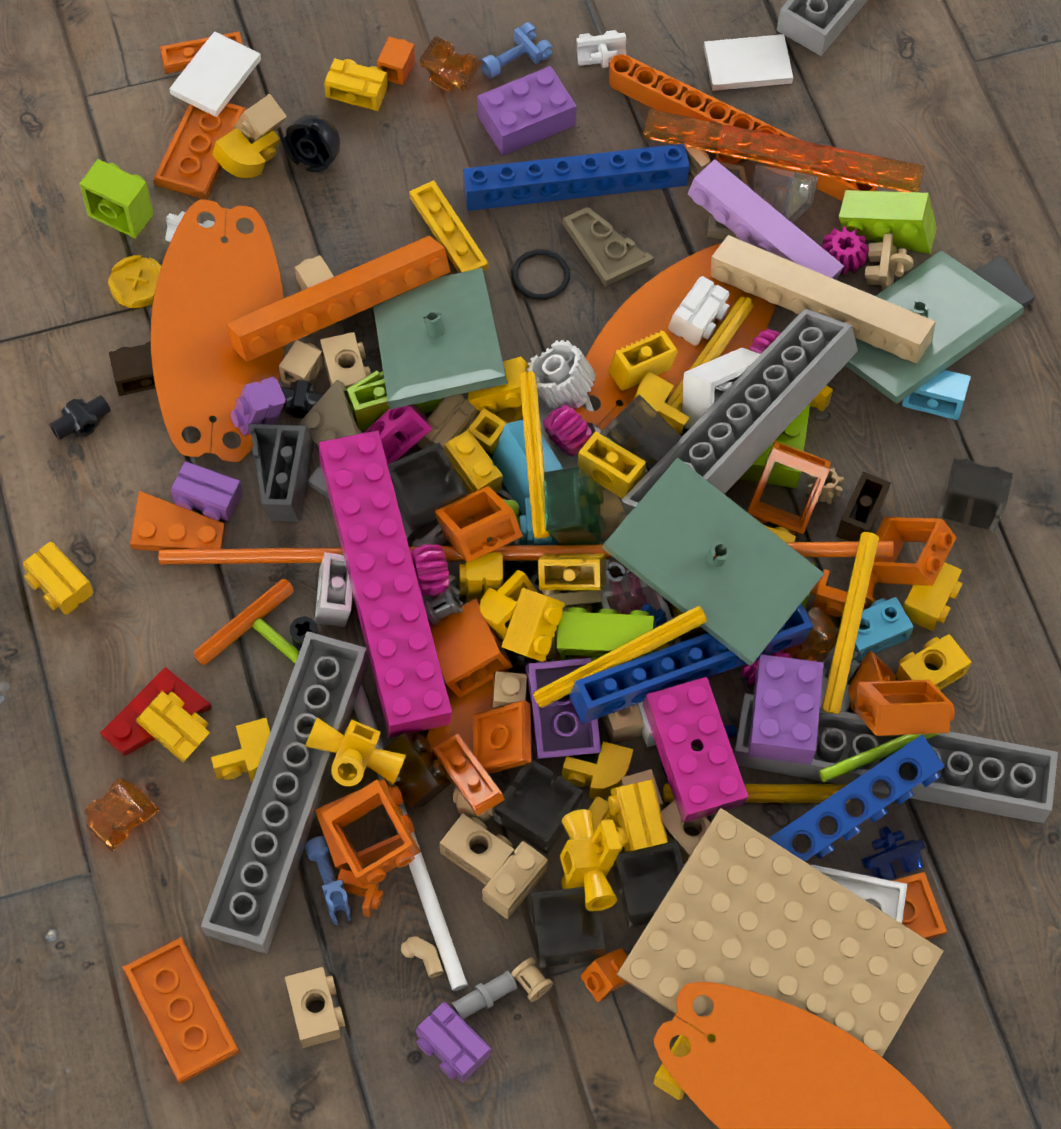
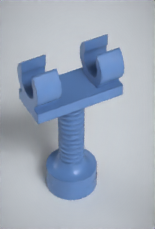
M527 22L520 28L514 29L516 47L496 58L493 55H488L479 61V65L485 77L492 79L501 73L500 67L525 53L535 64L540 63V60H546L552 55L553 52L550 48L553 46L548 40H542L535 46L531 41L537 36L533 32L537 28L531 22Z
M315 837L305 844V850L308 859L317 862L324 882L322 889L330 919L333 924L338 926L335 916L337 911H345L348 921L351 920L352 915L348 905V896L344 890L342 880L337 881L328 858L331 853L325 837Z

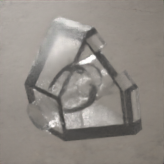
M756 165L751 189L790 222L794 223L813 204L818 176Z

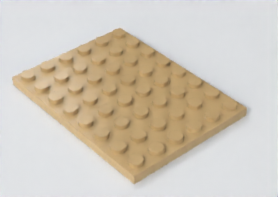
M720 808L616 975L675 1014L678 1011L676 999L684 985L693 982L725 984L763 994L794 1005L824 1019L849 1033L882 1057L944 951ZM700 995L694 999L693 1010L698 1016L706 1017L712 1013L714 1006L708 996Z

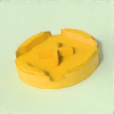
M133 255L120 260L112 268V273L108 279L113 298L119 304L128 308H143L152 305L161 265L153 258H142V255Z

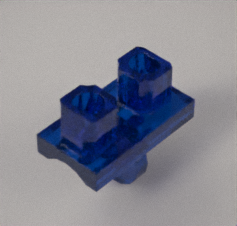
M887 826L879 829L880 838L871 843L874 850L883 847L885 850L861 859L863 867L871 869L874 877L893 880L897 876L891 861L900 858L905 873L923 868L924 864L920 850L925 849V845L922 839L917 841L912 839L897 845L896 842L904 839L903 832L899 830L892 833Z

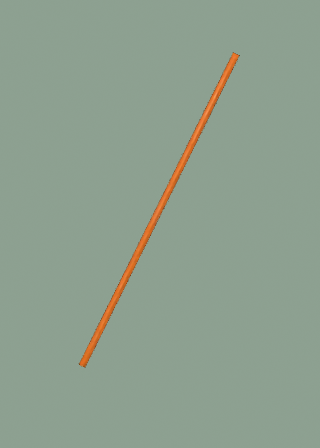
M859 541L785 542L804 558L856 557ZM878 541L875 557H893V541ZM603 544L508 545L491 551L500 552L503 555V561H537L544 554H558V556L561 554H605L606 560H609L611 557L602 548ZM441 546L445 553L446 561H465L453 546ZM341 547L160 549L158 558L160 565L322 563L325 552L343 555ZM409 547L410 553L412 552L413 548L417 547Z

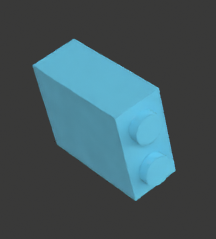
M523 420L505 424L491 460L493 461V466H496L502 473L503 484L513 500L518 503L519 509L524 515L525 498H530L524 425ZM541 434L547 497H554L565 470Z

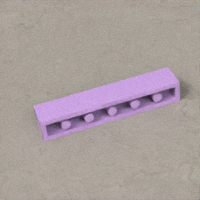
M714 159L693 179L688 195L696 204L701 205L711 213L718 222L723 223L734 232L738 239L837 280L844 265Z

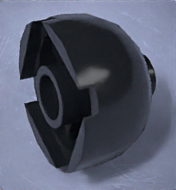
M305 115L295 120L287 128L283 144L286 153L295 164L298 165L301 162L310 166L305 170L321 172L326 170L337 157L340 150V136L335 126L328 119L320 115Z

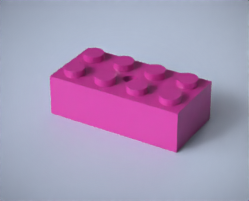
M704 677L646 694L642 705L682 823L716 814L720 808L726 811L742 806L747 800L748 794L708 678ZM691 745L697 746L701 751H694Z

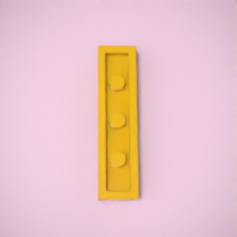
M433 180L409 191L411 201L437 241L445 247L446 254L458 273L483 268V271L488 270V261L436 182Z

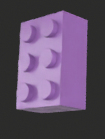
M551 66L477 96V116L502 156L576 125L577 106Z
M760 654L756 669L748 747L749 757L811 765L817 744L823 662Z
M591 658L530 663L525 666L528 702L531 703V733L534 760L601 753L598 719L582 724L569 697L570 694L543 708L537 705L533 697V693L538 689L592 662Z

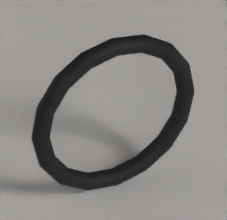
M535 249L524 253L516 260L512 268V280L516 289L523 295L533 299H549L565 290L570 280V269L566 261L559 254L549 250ZM535 255L552 257L561 264L564 270V280L552 292L546 294L533 293L526 290L518 280V269L521 263Z

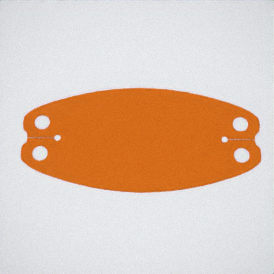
M204 199L196 201L189 207L181 219L159 272L151 315L152 368L158 401L166 429L176 449L185 456L200 457L204 453H210L211 450V453L216 454L221 460L228 462L241 461L253 448L251 434L245 436L241 433L239 427L236 428L233 424L231 411L236 406V399L240 397L246 384L253 382L260 384L261 380L274 377L279 382V365L283 360L284 346L246 362L233 349L226 323L284 299L280 271L270 235L263 219L252 207L237 205L232 209L227 208L226 211V208H222L217 202ZM202 212L211 213L215 218V223L209 228L202 227L197 222V216ZM241 218H247L252 221L254 229L249 234H243L236 228V222ZM224 234L225 237L228 239L227 243H223L221 241V238L224 237ZM210 416H215L217 419L216 422L213 423V428L212 422L209 421ZM188 426L196 427L201 434L200 440L196 443L186 442L182 437L184 428ZM227 432L237 433L241 438L240 446L235 449L226 447L222 440L224 434Z
M722 243L710 246L682 259L645 283L615 312L589 350L586 359L594 369L596 377L595 381H593L594 386L590 387L591 392H587V394L597 397L600 400L601 406L596 411H589L583 405L574 409L576 413L581 415L584 421L594 423L602 430L604 437L619 446L625 447L641 443L660 434V432L651 426L647 434H645L635 425L631 416V404L640 383L626 390H620L608 372L616 350H621V347L625 348L626 345L630 346L631 343L635 344L636 341L640 342L641 339L645 340L646 337L655 335V332L659 333L660 330L665 331L676 347L678 354H676L677 357H675L671 369L657 376L674 385L671 392L672 395L684 378V372L688 371L739 297H749L752 300L753 308L719 357L739 348L750 350L749 347L753 344L754 338L758 337L762 330L766 331L776 304H772L763 298L746 293L737 287L711 277V257ZM704 276L714 282L715 286L719 285L729 291L730 295L726 304L730 305L722 320L716 318L713 322L716 324V327L708 340L702 338L700 343L694 346L684 340L682 336L679 337L670 332L668 326L673 314L699 277ZM621 400L623 405H616V401ZM618 420L629 421L633 427L632 433L626 436L618 434L614 428L615 423Z
M713 982L686 984L676 999L678 1009L675 1014L676 1016H674L672 1021L664 1022L657 1030L653 1039L657 1054L670 1075L697 1107L719 1129H952L933 1105L909 1080L864 1043L810 1012L763 994ZM700 995L708 996L713 1002V1011L706 1017L698 1016L693 1010V1001ZM709 1034H713L716 1038L713 1043L707 1040ZM677 1035L685 1036L691 1044L689 1053L684 1057L675 1056L670 1050V1041Z

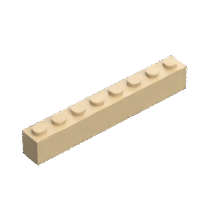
M730 235L725 238L711 257V277L720 282L730 284L746 293H751L772 304H777L791 310L798 315L806 308L850 324L853 327L855 338L897 355L902 359L917 364L932 342L935 321Z

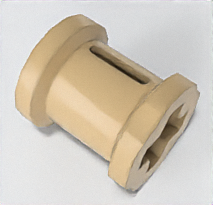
M533 957L526 959L511 973L514 980H518L527 991V998L530 1002L541 998L553 986L551 979H545L535 966L536 961Z

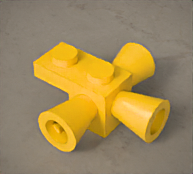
M317 717L304 746L336 753L331 773L335 781L343 786L358 784L363 778L366 766L394 784L406 757L405 754L376 749L375 746L380 731L352 719L343 735Z
M586 809L572 811L566 814L561 821L570 837V840H567L560 854L565 873L561 879L562 888L568 895L574 898L585 897V907L589 911L608 909L617 902V897L606 876L613 867L619 852L622 850V836L620 832L616 831L613 820L600 821L594 833L593 813Z

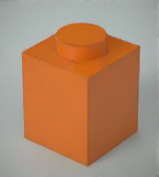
M388 37L377 60V67L387 72L388 81L404 85L415 63V44L404 39Z

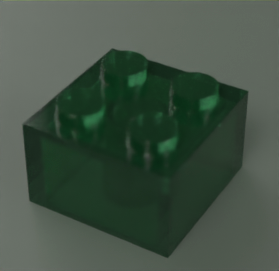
M579 466L544 472L546 531L562 545L602 544L601 533L605 531L604 519L600 515V504H603L604 501L602 488Z

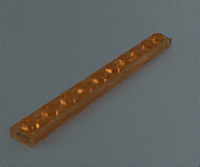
M652 109L649 110L643 138L670 144L685 143V147L902 192H919L924 166Z

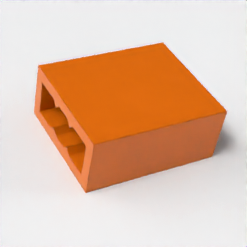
M477 598L463 604V612L459 614L453 613L441 619L440 624L436 626L433 624L429 625L444 680L459 698L495 678L496 671L505 672L513 667L505 648L501 647V639L495 634L481 614L480 602Z

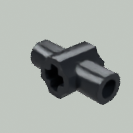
M305 380L290 382V387L280 386L286 399L284 404L286 412L296 418H304L325 394L315 392V386Z
M102 395L87 403L83 399L75 398L66 403V406L61 410L62 417L51 422L49 426L58 440L72 433H75L77 437H86L93 433L99 425L98 419L111 412Z

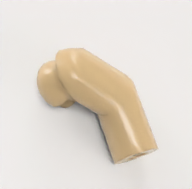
M418 936L409 937L407 941L402 943V954L406 958L416 956L422 959L429 978H434L444 973L434 945Z

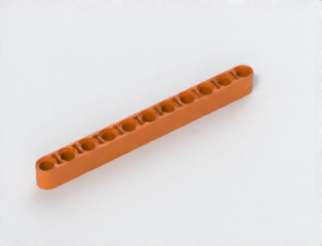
M619 54L610 61L608 81L614 90L700 132H704L716 140H719L720 134L725 131L737 132L743 139L739 151L842 202L845 190H877L878 182L872 174L630 56Z

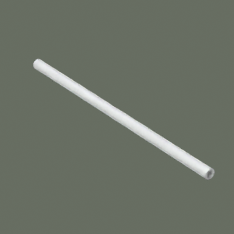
M361 683L353 706L358 721L361 724L378 730ZM379 735L375 748L383 750L384 745ZM377 774L379 781L385 779L379 774ZM404 803L400 804L403 814H408ZM412 832L411 835L419 847L415 833ZM420 852L414 856L415 859L408 865L452 991H459L466 988L468 984L422 853Z

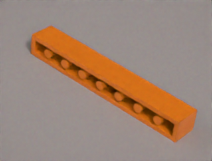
M431 236L424 237L226 323L232 347L248 362L450 273L445 247Z

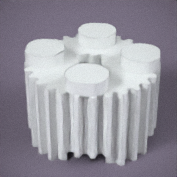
M556 340L551 345L552 349L547 348L546 352L541 353V356L536 355L534 358H531L532 362L528 363L529 368L526 370L527 372L533 371L535 373L538 395L548 407L555 409L556 407L559 408L562 405L579 408L587 401V392H591L590 387L594 386L593 381H595L596 373L579 348L575 345L572 346L568 340L566 342L564 340L560 342Z

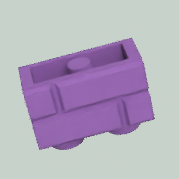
M271 377L261 380L260 384L258 382L246 384L240 397L236 399V406L231 411V418L236 428L239 427L241 433L245 436L251 434L249 424H275L286 400L277 379Z
M184 462L179 476L171 488L173 502L177 506L190 511L194 509L203 512L204 516L219 521V519L230 521L243 493L240 480L189 462Z
M443 1002L416 1029V1035L419 1038L416 1041L417 1045L426 1055L431 1056L434 1053L442 1061L439 1067L451 1080L457 1077L462 1083L465 1082L491 1056V1048L446 1002Z

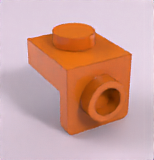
M824 569V575L810 592L811 595L816 596L813 607L825 610L831 616H842L848 592L826 586L830 570Z
M351 868L349 871L340 869L337 881L342 880L346 893L365 898L362 906L363 916L370 918L372 910H378L382 900L383 891L379 890V883L365 886L356 879Z
M622 948L595 959L581 974L582 981L597 1002L604 1000L611 991L628 984L616 975L628 957Z

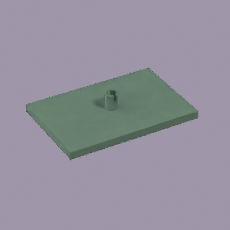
M941 250L876 295L878 298L935 321L932 342L918 363L902 359L897 355L855 338L858 352L845 366L898 404L1024 314V306Z
M483 268L436 278L373 306L390 409L508 384Z
M678 457L602 546L606 552L683 613L700 606L707 617V621L701 624L700 627L749 666L755 662L824 575L821 570Z

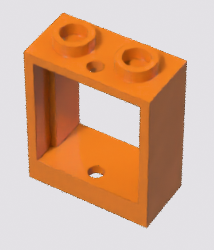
M774 441L749 502L747 513L764 524L772 522L780 525L779 527L788 529L791 534H796V532L804 534L830 471L831 461ZM775 461L816 477L801 516L759 501Z
M489 486L434 511L444 537L467 563L523 537L514 511ZM472 516V519L467 521V518ZM492 537V541L487 542V538Z
M884 517L876 535L879 536V541H893L894 555L893 557H875L872 571L878 574V583L933 586L957 537L946 522L940 518ZM905 542H927L916 564L895 563Z
M930 680L858 682L855 712L876 736L949 733L950 721H953L955 716L954 706Z
M386 779L380 780L379 782L386 788L410 833L415 832L409 815H404L400 804H403L404 800L397 785L393 787ZM357 791L315 809L335 867L339 870L345 869L349 871L350 866L321 813ZM398 834L357 852V855L363 866L399 848L404 842Z
M375 780L321 813L356 879L365 886L381 882L387 876L386 873L396 867L402 868L407 866L415 859L414 856L421 852L389 793L378 780ZM383 804L404 844L364 868L343 828Z

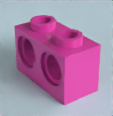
M413 404L389 409L363 433L379 430L389 468L431 431L432 427L425 414Z

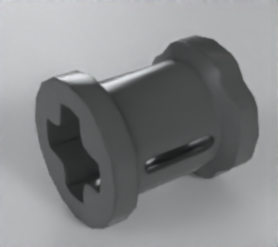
M451 587L445 590V594L431 601L428 599L423 601L427 617L434 626L440 624L441 619L453 613L459 614L463 612L461 602Z

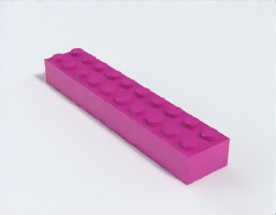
M379 430L319 442V460L388 736L391 738L400 736L403 733H414L449 725L451 723L452 710Z

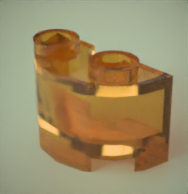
M436 35L420 58L421 68L426 67L431 74L429 77L430 81L447 91H452L453 88H461V91H464L483 63L472 54L460 55L456 53L455 47L451 42L443 40Z
M814 607L807 613L813 628L805 642L787 648L783 653L790 654L793 659L815 661L818 655L823 652L830 653L836 646L839 628L821 607Z
M124 778L116 780L111 785L110 792L101 800L96 799L92 801L85 810V813L89 816L87 827L111 852L129 837L130 832L137 825L144 824L160 810L132 781L127 782Z

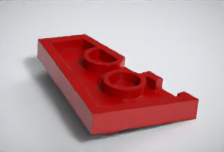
M164 667L100 734L105 741L123 756H126L155 740L136 720L162 691L167 695L170 692L176 694L185 703L182 708L191 716L194 712L197 714L201 712L203 714L212 709L207 700Z

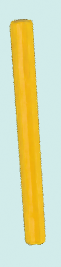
M739 297L689 370L719 358L753 308L752 300L749 297ZM683 379L666 402V404L680 412L683 405Z
M529 371L522 372L519 375L532 528L534 537L541 539L550 536L537 381L535 373Z
M863 532L860 536L822 703V711L829 714H839L876 555L879 536L870 532Z
M697 606L538 689L533 693V697L537 705L543 708L570 694L576 680L637 659L707 621V617L703 609Z
M669 783L663 786V800L665 802H673L675 800ZM744 784L748 794L745 803H821L848 784Z

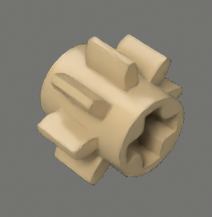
M834 467L830 469L824 483L826 486L823 485L816 503L821 501L831 504L833 496L841 497L843 489L840 486L843 483L844 477H838ZM810 474L807 480L810 483L806 491L807 494H810L816 479L815 476Z

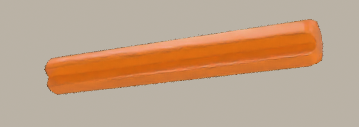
M281 579L195 649L193 654L196 660L202 665L209 663L248 631L258 618L262 619L293 594L294 590L291 583L286 579Z

